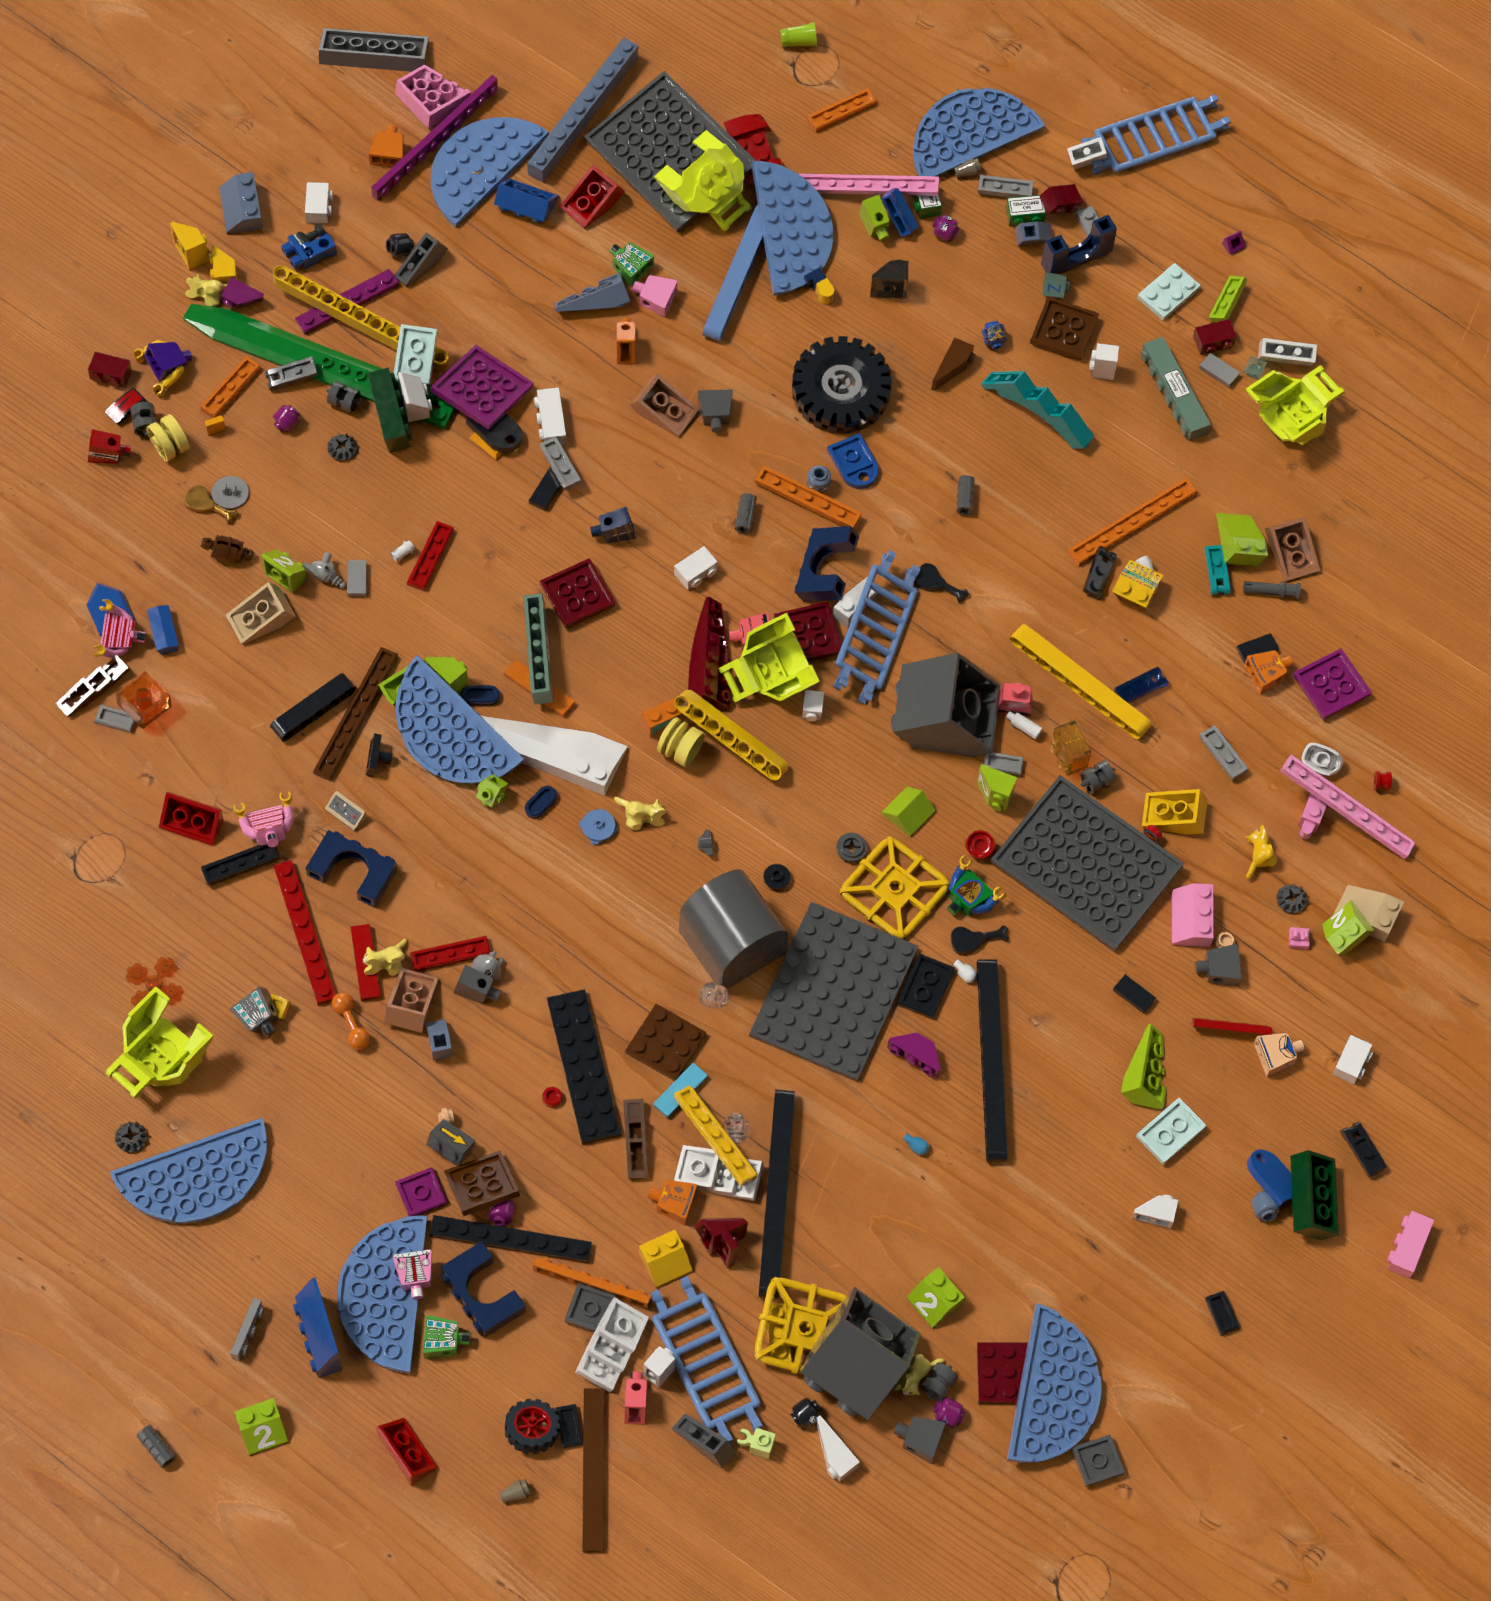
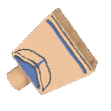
M1287 1033L1257 1036L1254 1042L1266 1077L1294 1065L1297 1059L1296 1053L1304 1051L1303 1042L1301 1040L1291 1042Z

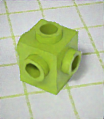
M492 774L480 782L477 787L478 793L476 798L481 800V803L486 806L493 807L498 803L500 804L506 796L504 792L508 783Z

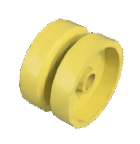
M171 414L161 418L160 424L154 422L146 427L153 446L164 461L168 462L175 458V451L182 454L190 449L182 428Z

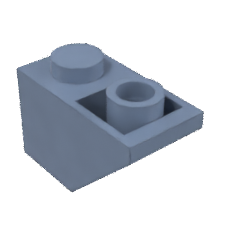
M1020 223L1015 228L1017 246L1045 243L1046 240L1052 238L1049 223Z
M446 1020L427 1022L426 1027L433 1060L453 1057Z

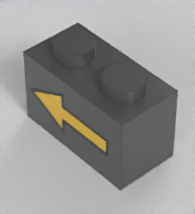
M443 1119L430 1132L426 1145L459 1166L472 1153L476 1140Z

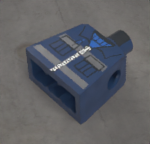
M627 507L600 515V525L590 527L592 537L603 535L606 543L636 539L633 522Z

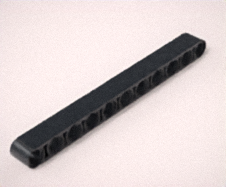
M977 959L986 1162H1007L997 959Z
M775 1089L758 1297L766 1298L771 1279L774 1277L780 1278L795 1091ZM775 1290L774 1299H779L777 1290Z

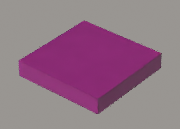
M432 1167L395 1181L408 1216H419L447 1205Z

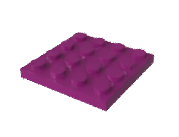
M475 345L431 386L430 391L489 430L533 388L534 383Z

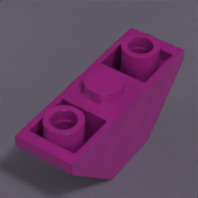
M918 1032L890 1037L887 1048H889L892 1054L900 1055L910 1065L920 1067L926 1075L938 1078L940 1064L934 1042Z

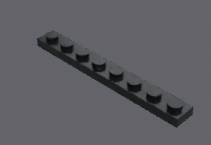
M433 1215L430 1229L431 1237L478 1244L482 1241L485 1246L584 1263L589 1262L592 1242L437 1215Z

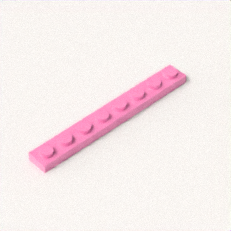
M799 174L818 193L884 195L892 188H899L902 195L938 196L940 182L939 177Z
M1293 755L1287 758L1280 772L1403 859L1408 857L1415 844L1413 840Z

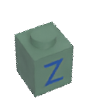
M1045 272L1042 295L1064 298V293L1069 290V282L1066 281V275Z

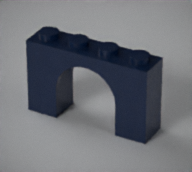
M1109 214L1094 220L1088 237L1072 248L1068 247L1062 235L1046 240L1041 261L1045 272L1060 274L1112 252L1117 227Z
M851 526L812 529L794 592L803 602L842 599L846 583L837 574L818 575V571L822 562L830 555L855 552L859 535Z
M328 830L306 866L307 876L324 883L333 867L339 861L347 858L358 859L368 867V874L357 891L358 900L375 908L397 872V863L389 856L384 857L378 854L373 848L367 849L356 840L346 839L341 833Z
M481 1241L442 1265V1274L440 1276L446 1285L450 1284L452 1287L451 1293L455 1300H460L463 1304L462 1310L467 1317L471 1316L474 1323L472 1324L477 1333H482L484 1337H487L525 1313L526 1306L515 1290L493 1303H480L469 1295L467 1286L470 1279L493 1264V1256Z

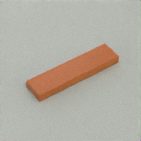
M869 88L808 115L807 121L816 133L877 105V100Z
M246 356L200 406L201 411L212 418L219 416L260 371L261 365Z
M515 659L504 671V676L531 694L529 668ZM552 685L554 702L544 704L564 717L575 705V701Z

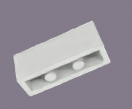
M1263 338L1259 343L1258 360L1312 366L1316 360L1317 345Z
M559 387L537 390L534 404L535 408H539V413H536L537 424H541L542 428L539 429L540 440L547 441L557 437L561 445L566 444Z

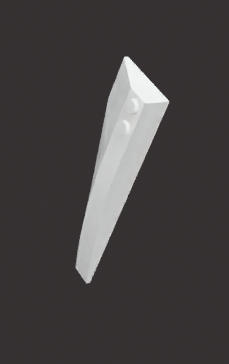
M481 716L525 759L522 762L523 764L604 796L628 746L592 732Z

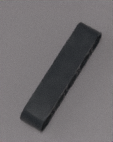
M341 673L276 718L271 723L270 728L282 742L287 741L355 692L356 687L344 673Z

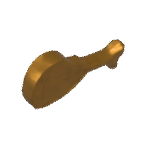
M201 485L193 486L185 495V507L193 512L208 513L214 511L224 516L227 524L231 523L232 519L238 516L236 510L229 511L217 505L214 500L209 498L206 488Z

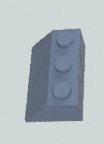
M254 173L233 176L219 187L227 234L263 229Z

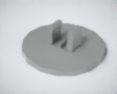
M236 476L223 477L212 488L214 502L225 509L239 508L246 503L249 497L247 484Z

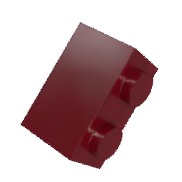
M1075 184L1050 186L1039 196L1047 214L1060 215L1067 212L1072 214L1084 203Z
M1230 319L1195 327L1193 334L1200 355L1210 354L1221 349H1230L1235 345L1237 338Z
M94 352L88 368L89 377L94 382H104L113 387L120 386L125 388L132 371L130 360L99 352Z

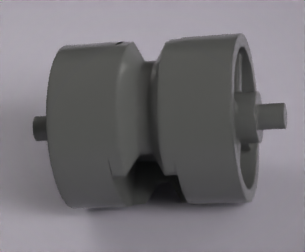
M335 381L331 388L326 391L328 392V404L336 407L341 405V409L352 413L357 405L361 404L359 401L360 390L352 387L347 388L345 384Z
M139 402L130 409L134 433L138 436H148L146 427L154 422L157 423L155 407L150 402Z
M1106 760L1095 764L1094 769L1089 767L1081 771V786H1085L1086 790L1093 794L1101 790L1102 785L1104 787L1116 782L1115 768L1111 767Z
M937 1362L930 1372L932 1377H927L921 1384V1388L928 1395V1399L933 1398L942 1402L949 1392L948 1386L952 1387L959 1377L952 1370L951 1365L946 1366Z

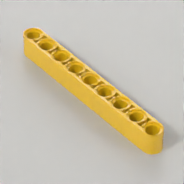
M1022 624L1010 636V641L1016 648L1133 738L1139 740L1152 726L1146 716L1029 626Z

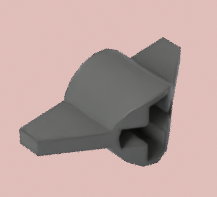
M709 829L705 830L703 835L698 838V849L703 850L708 856H713Z

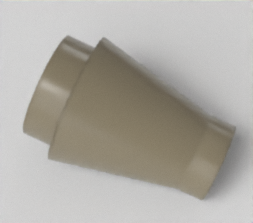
M971 158L954 168L957 178L978 175V173L982 172L977 158Z
M519 1479L503 1491H500L499 1495L504 1504L510 1501L526 1499L528 1495H531V1491L526 1479Z

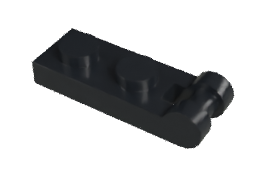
M1103 546L1098 547L1083 592L1097 600L1102 597L1117 554L1106 551V548Z
M1359 1121L1352 1124L1350 1128L1346 1127L1340 1130L1342 1137L1347 1141L1368 1178L1387 1168ZM1358 1134L1359 1137L1354 1139L1353 1135Z

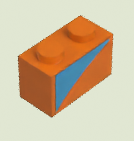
M675 698L641 713V723L649 737L663 732L675 717L681 719L682 723L684 722V714L674 705Z

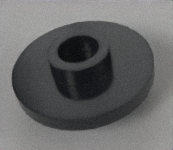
M772 864L765 869L763 879L769 888L780 890L789 884L790 872L784 865Z

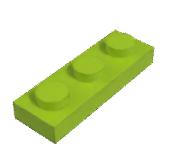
M1229 276L1209 315L1211 322L1229 319L1247 283L1245 277Z

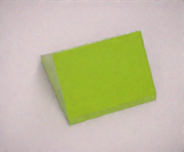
M906 787L881 814L911 837L936 810L923 790Z

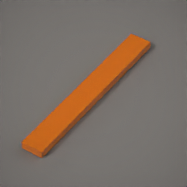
M1187 478L1183 479L1070 548L1068 554L1079 567L1095 556L1099 546H1103L1106 549L1110 548L1197 494L1196 488Z

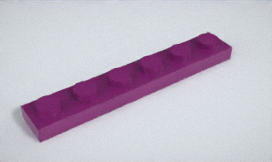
M387 269L341 293L340 296L361 306L399 286V283L390 269ZM313 308L297 316L295 322L305 335L336 318L317 308Z

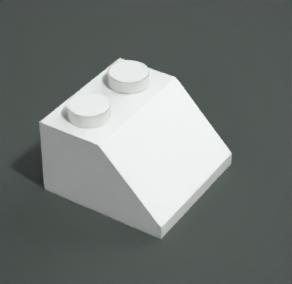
M399 372L400 393L408 422L430 418L429 410H432L430 399H426L425 396L428 394L426 383L422 384L421 377Z

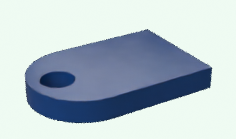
M860 433L827 446L828 454L847 485L856 489H864L876 481L878 465ZM861 475H865L869 479L867 481H861L859 477Z
M1262 1149L1254 1151L1247 1160L1250 1174L1266 1193L1272 1197L1278 1207L1292 1200L1291 1172L1273 1153Z

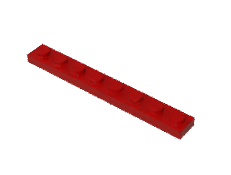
M290 860L273 865L317 1005L331 1002L335 992L293 861Z

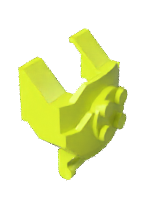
M705 130L693 141L694 145H697L704 153L683 171L682 176L666 165L654 178L675 205H678L685 212L710 213L719 227L726 232L736 219L752 208L741 193L743 191L744 164L734 155L727 144H723ZM738 202L740 207L724 221L721 216Z
M1321 365L1306 374L1302 379L1290 378L1273 370L1245 389L1256 403H1261L1259 416L1282 441L1298 442L1301 445H1305L1313 438L1323 434L1326 426L1327 407L1334 400L1341 398L1345 394V390L1337 386L1325 373V369ZM1317 377H1320L1333 392L1331 393Z
M788 613L749 631L741 657L718 668L720 673H723L734 697L732 698L734 702L740 701L756 692L770 696L778 701H783L820 682L813 665H809L794 632H792L795 628ZM731 668H734L744 689L742 693H740L730 672Z
M156 986L128 1013V1017L122 1026L124 1053L105 1072L106 1075L110 1078L113 1077L125 1087L134 1099L138 1098L142 1091L150 1085L156 1087L183 1083L189 1077V1074L203 1061L202 1057L214 1037L198 1023L192 1036L188 1038L168 1019L161 1018L170 1002V998ZM120 1067H123L131 1075H133L139 1081V1083L136 1086H134L129 1080H127L122 1074L118 1072V1069Z

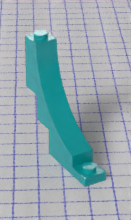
M1025 371L991 372L981 383L985 390L996 389L1001 397L1015 401L1039 415L1062 435L1072 449L1086 448L1094 437L1071 403L1060 404L1048 387H1036Z

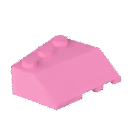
M423 65L396 81L395 94L429 129L443 121L471 95V91L460 88L456 82L446 80L442 77V74Z

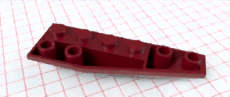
M708 596L705 599L691 650L688 690L694 691L716 709L728 710L730 709L731 689L723 673H720L718 669L730 663L722 604Z

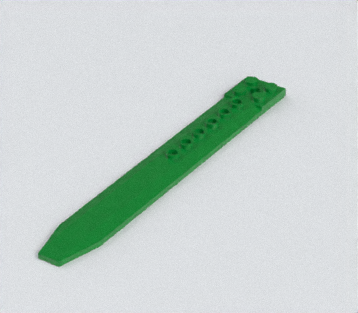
M190 304L183 317L185 322L211 340L278 366L313 357L318 376L311 377L312 379L330 386L335 381L345 384L347 388L352 387L360 390L361 398L374 402L367 373L381 370L382 368L229 309ZM426 384L428 394L425 395L426 399H430L431 405L438 404L440 408L429 410L430 418L421 419L420 421L445 430L456 408L430 391L431 386Z

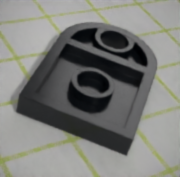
M507 414L489 430L470 417L466 418V424L495 451L503 453L512 452L521 445L522 430ZM506 440H513L514 443L509 444L506 442Z

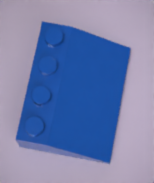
M315 1277L295 1296L296 1304H293L296 1316L300 1315L302 1320L301 1323H298L301 1334H306L308 1340L304 1344L307 1354L311 1353L313 1360L310 1361L313 1373L317 1372L320 1378L342 1371V1367Z

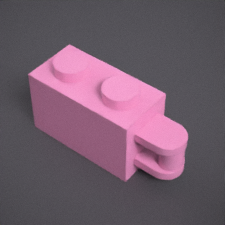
M1313 794L1309 796L1298 825L1302 827L1299 833L1302 839H1309L1312 832H1317L1327 804Z

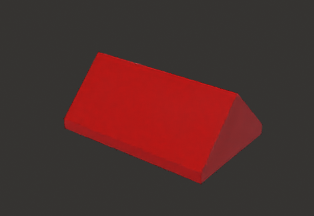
M166 792L159 828L213 845L224 819L222 810Z
M405 1418L379 1425L376 1428L379 1439L411 1486L438 1468Z

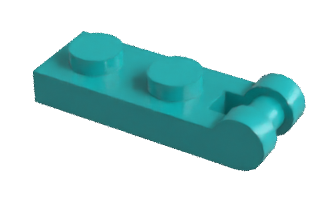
M1222 545L1205 546L1204 553L1210 594H1230V583ZM1216 582H1222L1223 585L1217 586Z

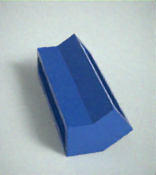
M892 188L882 196L881 200L901 237L911 234L913 230L919 227L899 188Z
M169 605L148 609L147 613L156 651L161 655L168 652H176L179 645Z

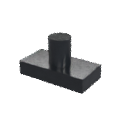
M374 733L370 740L365 775L373 777L378 762L391 764L393 753L380 750L381 734Z

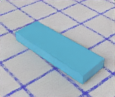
M692 1063L653 1103V1106L668 1119L680 1106L673 1097L674 1093L690 1085L696 1090L708 1078V1075Z

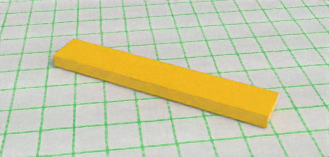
M690 1085L675 1092L673 1096L738 1184L743 1186L757 1179L758 1174L692 1086Z

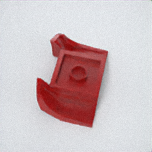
M743 115L723 122L727 133L756 161L771 162L784 166L781 158L774 159L765 135V132H771L772 130L762 115ZM753 171L744 177L746 187L754 184Z

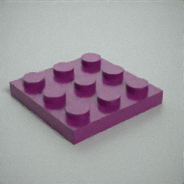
M1341 648L1293 673L1294 679L1322 720L1371 696L1372 693Z

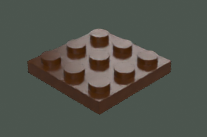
M1048 296L1031 337L1030 344L1082 360L1099 313Z
M655 1004L626 1048L625 1053L669 1079L676 1081L703 1041L706 1032L662 1006Z
M501 1151L444 1170L445 1177L463 1217L520 1196L517 1185Z

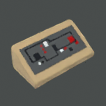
M338 791L333 794L325 807L327 812L353 831L367 818L366 812Z

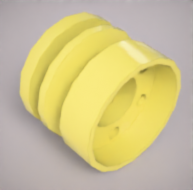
M675 717L663 731L658 742L657 752L665 753V756L668 758L675 753L674 761L687 767L698 754L704 742L705 733L695 727L690 728L687 732L688 723H682L681 719Z

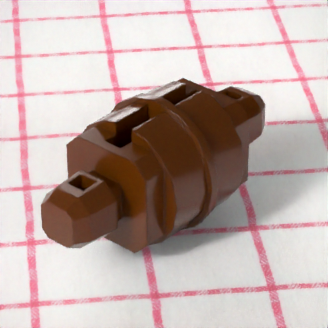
M216 535L214 541L212 538L205 537L202 539L200 546L208 551L211 549V557L223 560V562L238 563L240 558L249 561L252 560L254 551L251 549H243V541L231 536Z

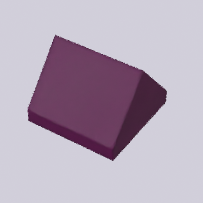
M1241 231L1226 237L1222 242V245L1230 255L1245 248Z

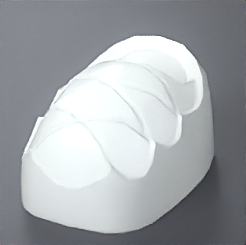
M1313 742L1307 744L1301 757L1302 762L1308 767L1327 776L1339 772L1344 762L1343 757L1336 750Z

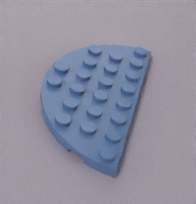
M967 88L953 92L937 101L924 115L919 124L913 144V161L917 176L938 177L971 158L978 159L1042 130L1045 124L1033 109H1029L1022 103V100L1006 92L991 88Z
M497 117L471 123L455 132L438 151L431 171L432 194L442 215L456 228L548 137L549 131L526 120ZM481 169H482V172H481L480 174H474V173H473V172H479V171H481Z
M753 161L751 165L772 294L774 296L791 293L806 285L804 275L817 268L822 270L825 266L833 244L831 216L818 191L798 173L775 163Z
M415 656L404 672V677L396 697L398 729L406 748L414 759L425 769L443 779L468 784L480 783L492 774L500 778L517 768L525 759L420 656Z
M263 1118L110 1171L111 1177L122 1196L133 1207L152 1218L170 1223H195L215 1218L240 1203L249 1194L261 1175L267 1154V1135Z
M427 1216L403 1217L391 1223L387 1222L368 1233L353 1248L352 1253L343 1265L338 1282L337 1301L339 1314L350 1340L371 1361L400 1373L410 1374L418 1300L412 1299L411 1290H402L394 1265L393 1255L424 1251Z
M1038 1303L1034 1308L1006 1460L1017 1463H1037L1050 1460L1071 1449L1084 1437L1093 1424L1101 1400V1376H1099L1096 1356L1088 1340L1073 1323L1067 1321L1059 1312Z

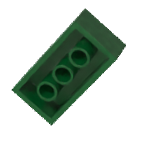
M389 367L367 373L384 441L389 453L411 447L409 441L413 439L407 424L408 420L403 408L404 404L400 396L395 373H391Z
M1310 1150L1291 1155L1294 1232L1318 1240L1338 1236L1335 1159Z

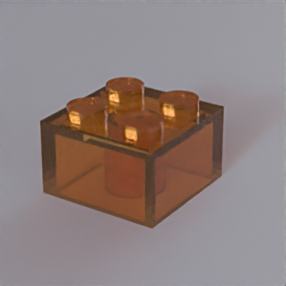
M146 671L116 693L117 705L142 729L172 707L171 696Z

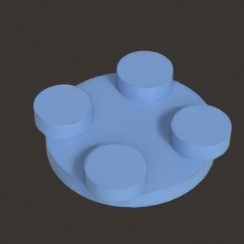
M604 809L588 812L579 823L584 835L590 839L592 845H599L602 841L616 835L618 831L613 816Z

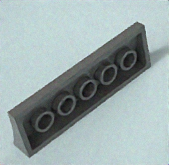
M323 28L319 46V64L412 72L426 64L429 37Z

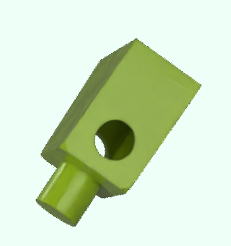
M877 195L863 200L858 215L871 237L877 235L880 241L887 240L890 237L887 232L890 220L880 196Z

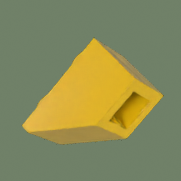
M212 246V254H209L210 265L213 264V269H210L211 280L220 281L222 284H228L231 277L237 280L235 260L216 246Z

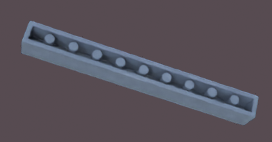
M626 38L620 41L528 161L529 176L542 183L545 181L638 59L637 44Z

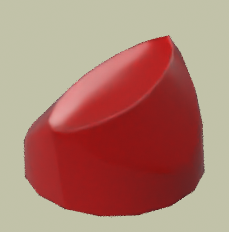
M974 831L965 839L967 851L975 858H989L997 853L996 843L991 834L986 831Z

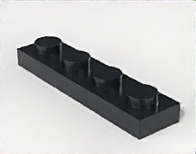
M267 844L257 845L201 866V871L207 885L210 886L279 860L281 857L276 846L269 847Z

